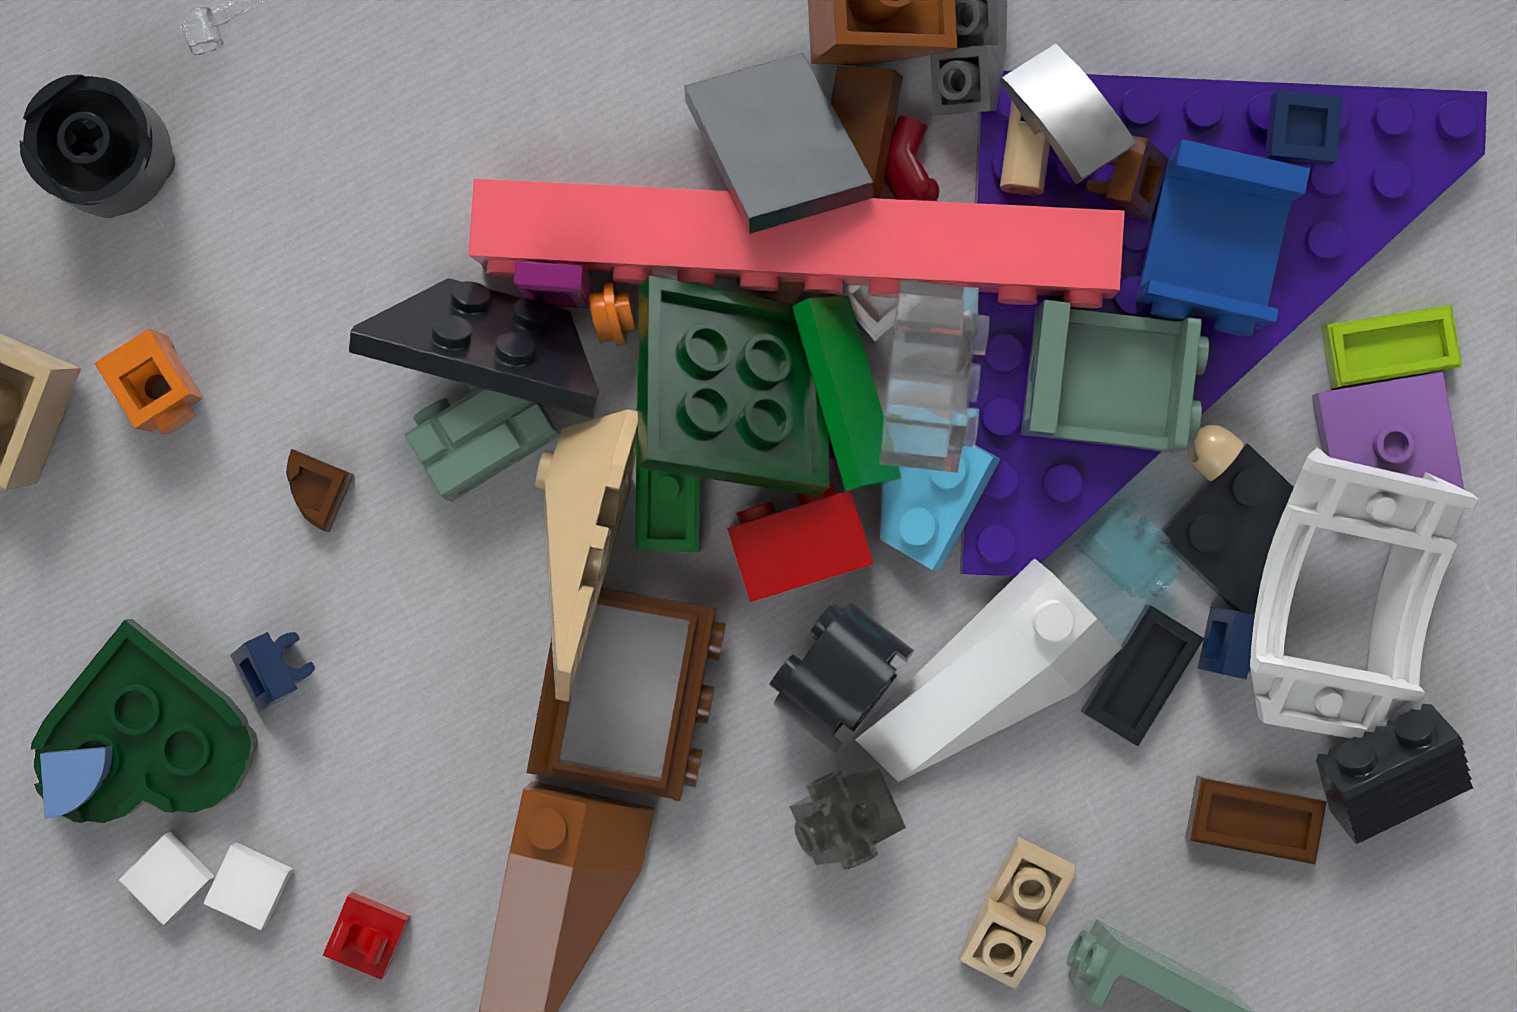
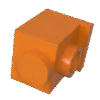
M152 329L145 330L94 362L134 428L149 432L158 428L161 434L164 435L189 423L196 416L191 406L204 399L174 351L173 347L175 346L170 338ZM164 377L170 386L169 392L156 399L152 393L153 384L157 379Z

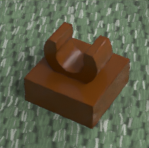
M1132 136L1137 144L1107 164L1110 166L1115 165L1112 178L1106 182L1088 180L1086 188L1099 199L1112 202L1119 210L1124 211L1127 217L1152 220L1169 159L1148 138Z

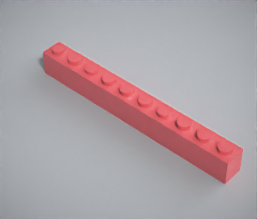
M474 179L468 256L482 266H487L488 275L507 278L515 277L516 261L581 265L587 274L588 271L613 272V281L625 284L641 285L649 275L677 276L676 281L711 288L715 286V278H740V288L753 291H777L779 281L804 282L805 292L825 295L842 294L843 285L869 286L868 295L883 298L907 297V288L933 289V298L943 301L972 300V291L998 293V302L1004 304L1032 305L1037 304V295L1064 296L1063 302L1071 303L1070 307L1100 308L1103 306V298L1113 299L1120 290L1124 211L871 198L749 234L729 191Z

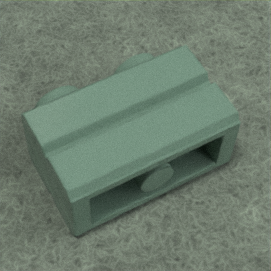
M468 385L472 393L450 406L447 399L443 398L415 414L413 419L418 426L405 433V436L420 462L426 468L428 475L445 500L453 502L560 436L541 404Z

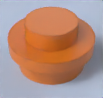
M614 282L606 283L603 285V291L589 294L595 332L600 343L614 341L616 346L626 345V331L637 329L631 296L629 292L618 294Z

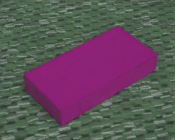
M516 261L514 285L527 300L538 301L540 299L551 306L588 309V306H590L589 294L593 293V283L583 266Z

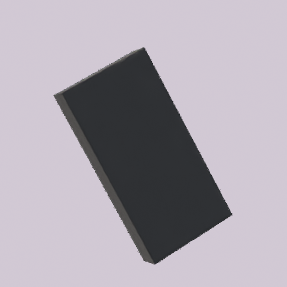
M1146 604L1121 644L1122 649L1113 657L1080 712L1130 743L1139 746L1204 638L1155 607Z

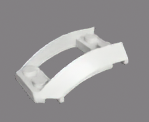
M1318 447L1307 456L1271 543L1256 605L1250 670L1258 717L1263 723L1351 739L1353 737L1362 738L1365 731L1374 732L1376 726L1385 727L1389 720L1388 718L1407 702L1421 703L1426 693L1419 686L1423 646L1436 595L1457 547V544L1451 540V537L1464 510H1474L1479 498L1425 472L1423 478L1330 458ZM1316 527L1393 543L1378 590L1369 642L1367 671L1284 655L1285 635L1292 597L1300 568Z

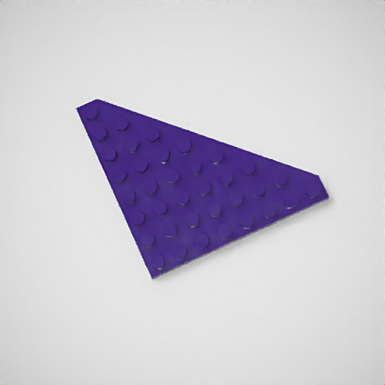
M1003 70V76H1005L1011 71ZM1086 74L1116 112L1129 133L1135 137L1148 138L1166 157L1183 139L1265 158L1270 97L1277 90L1343 97L1337 162L1330 167L1288 163L1310 168L1305 194L1290 204L1268 302V307L1279 309L1276 322L1260 330L1254 329L1252 336H1239L1214 329V319L1190 315V318L1201 319L1200 336L1208 337L1209 341L1206 368L1203 375H1195L1193 400L1201 402V415L1485 155L1486 91ZM1001 84L996 110L978 112L975 203L1119 210L1112 202L1099 199L1086 188L1088 180H1096L1098 182L1110 180L1115 165H1105L1076 184L1051 145L1043 194L1029 196L1007 193L1000 189L1012 101ZM1021 115L1020 121H1025ZM1156 206L1152 220L1127 217L1124 214L1120 290L1113 299L1103 298V306L1100 308L1070 307V309L1167 320L1152 315V305L1135 301ZM972 291L965 439L1000 458V461L961 532L960 574L1016 577L1034 558L1042 563L1162 452L1021 435L1035 308L1044 300L1063 302L1064 296L1037 295V304L1013 305L998 302V293Z

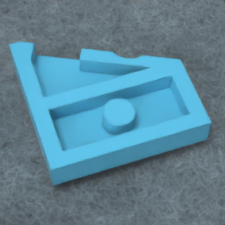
M890 400L886 408V425L902 478L882 485L880 540L929 569L941 571L996 469L1000 458L905 405Z

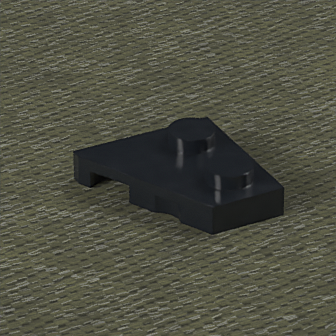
M1246 443L1228 468L1213 481L1208 480L1156 536L1235 611L1254 615L1269 549L1294 486Z

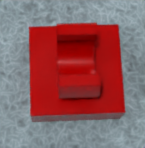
M352 892L345 900L322 956L382 980L388 972L410 916Z

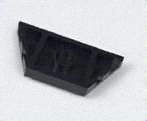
M447 278L354 325L350 331L349 353L587 417H594L599 390L571 312L551 306L540 299L538 301L527 300V298L488 289L477 282H461Z

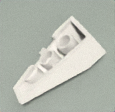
M1034 558L853 737L891 776L900 782L1078 692L1122 647L1079 599L1051 571Z

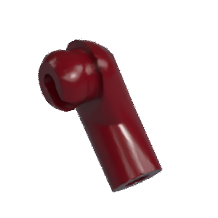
M907 116L898 117L892 133L884 180L896 200L937 201L940 194L939 185L936 180L929 178V175L917 158L928 126L917 119Z

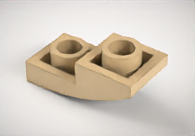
M1018 836L973 923L959 955V961L1017 989L1046 939V925L1075 876V864Z

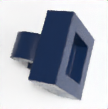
M1277 90L1270 97L1265 158L1285 163L1330 167L1337 162L1343 97Z
M1210 607L1197 669L1247 680L1248 672L1251 673L1250 659L1255 615Z
M266 632L243 643L230 655L258 711L282 701L298 689L295 684L303 681L315 670L312 662L304 664L300 668H291L284 663L282 658L283 650L300 640L296 632L285 633L274 642L269 633Z

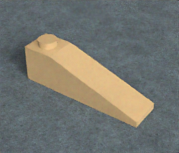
M627 409L562 428L555 452L544 450L539 462L535 487L545 489L544 529L555 697L559 700L569 702L633 482L638 441V411Z

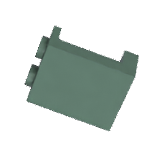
M1044 300L1035 308L1021 435L1171 453L1186 450L1188 439H1196L1201 423L1202 408L1200 401L1193 400L1195 375H1203L1209 352L1208 337L1200 336L1201 319L1186 318L1182 321H1170L1070 309L1071 303Z
M1097 919L1090 933L1085 930L1079 933L1067 957V965L1072 967L1068 977L1086 1001L1098 1008H1101L1105 1003L1116 979L1120 976H1125L1191 1012H1255L1227 987Z

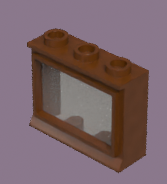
M602 587L569 702L556 699L551 637L526 773L680 801L684 785L696 787L703 749L691 747L695 722L708 724L714 686L702 683L707 659L715 661L720 659L726 623L714 621L716 608Z

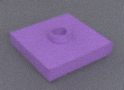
M1443 372L1312 395L1321 448L1330 458L1423 478L1425 472L1464 489Z

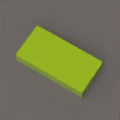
M1452 305L1328 324L1321 327L1331 389L1463 367Z

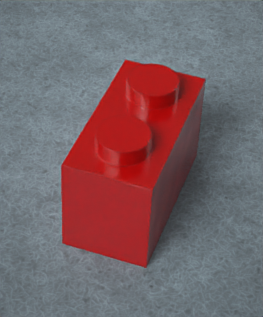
M830 483V488L819 496L798 493L797 497L800 506L776 513L773 502H768L736 513L739 525L729 527L727 530L750 602L874 564L851 491L837 494L834 484Z

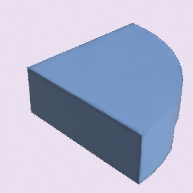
M112 746L52 751L40 754L45 819L58 817L77 810L95 794L110 771L113 755Z

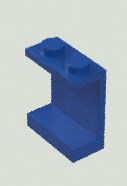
M1182 139L1167 156L1169 160L1158 196L1135 301L1152 305L1151 314L1156 317L1182 321L1190 318V315L1193 314L1214 319V329L1239 336H1252L1254 329L1260 330L1275 323L1277 320L1279 309L1268 307L1269 297L1290 204L1305 194L1310 168Z

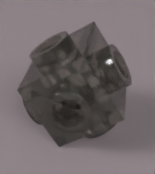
M880 769L854 773L846 777L843 776L841 770L829 773L806 785L810 796L789 806L796 820L794 826L796 838L805 853L813 858L815 865L840 862L844 870L859 866L879 854L875 846L876 844L906 828Z

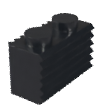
M1422 703L1420 710L1411 709L1409 712L1399 715L1396 721L1388 720L1385 727L1376 726L1374 732L1365 731L1362 738L1353 737L1344 743L1341 742L1337 749L1330 748L1327 755L1318 754L1316 763L1330 812L1353 842L1359 844L1473 789L1474 787L1470 782L1472 778L1468 773L1470 769L1466 764L1468 760L1464 755L1466 751L1462 746L1464 745L1462 738L1432 704Z

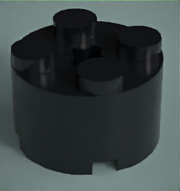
M83 74L66 75L40 89L28 103L23 119L26 120L23 141L19 140L21 159L27 172L46 192L84 212L102 218H113L138 210L158 194L166 179L174 170L175 157L172 152L170 136L164 122L147 103L116 81L105 77L84 76ZM102 137L99 142L101 147L97 150L94 143Z
M833 602L810 630V634L816 640V643L802 660L792 654L769 684L779 692L773 705L834 753L844 744L834 735L843 725L854 732L897 677V674H895L897 669L890 664L895 656H899L907 663L914 652V649L854 603H850L843 610Z

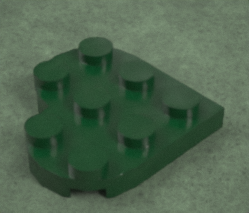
M126 619L40 725L31 743V750L35 749L33 766L39 783L34 785L37 793L43 799L40 754L52 751L112 746L113 755L110 771L107 777L103 779L98 790L77 810L62 816L78 823L86 821L106 823L132 814L145 802L164 812L173 813L181 811L195 813L221 804L241 787L252 766V756L257 748L258 739L253 728L249 726L247 717L228 695L135 620Z

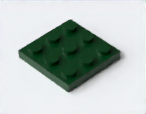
M650 275L639 286L637 468L819 496L830 488L828 430L792 306L795 304Z

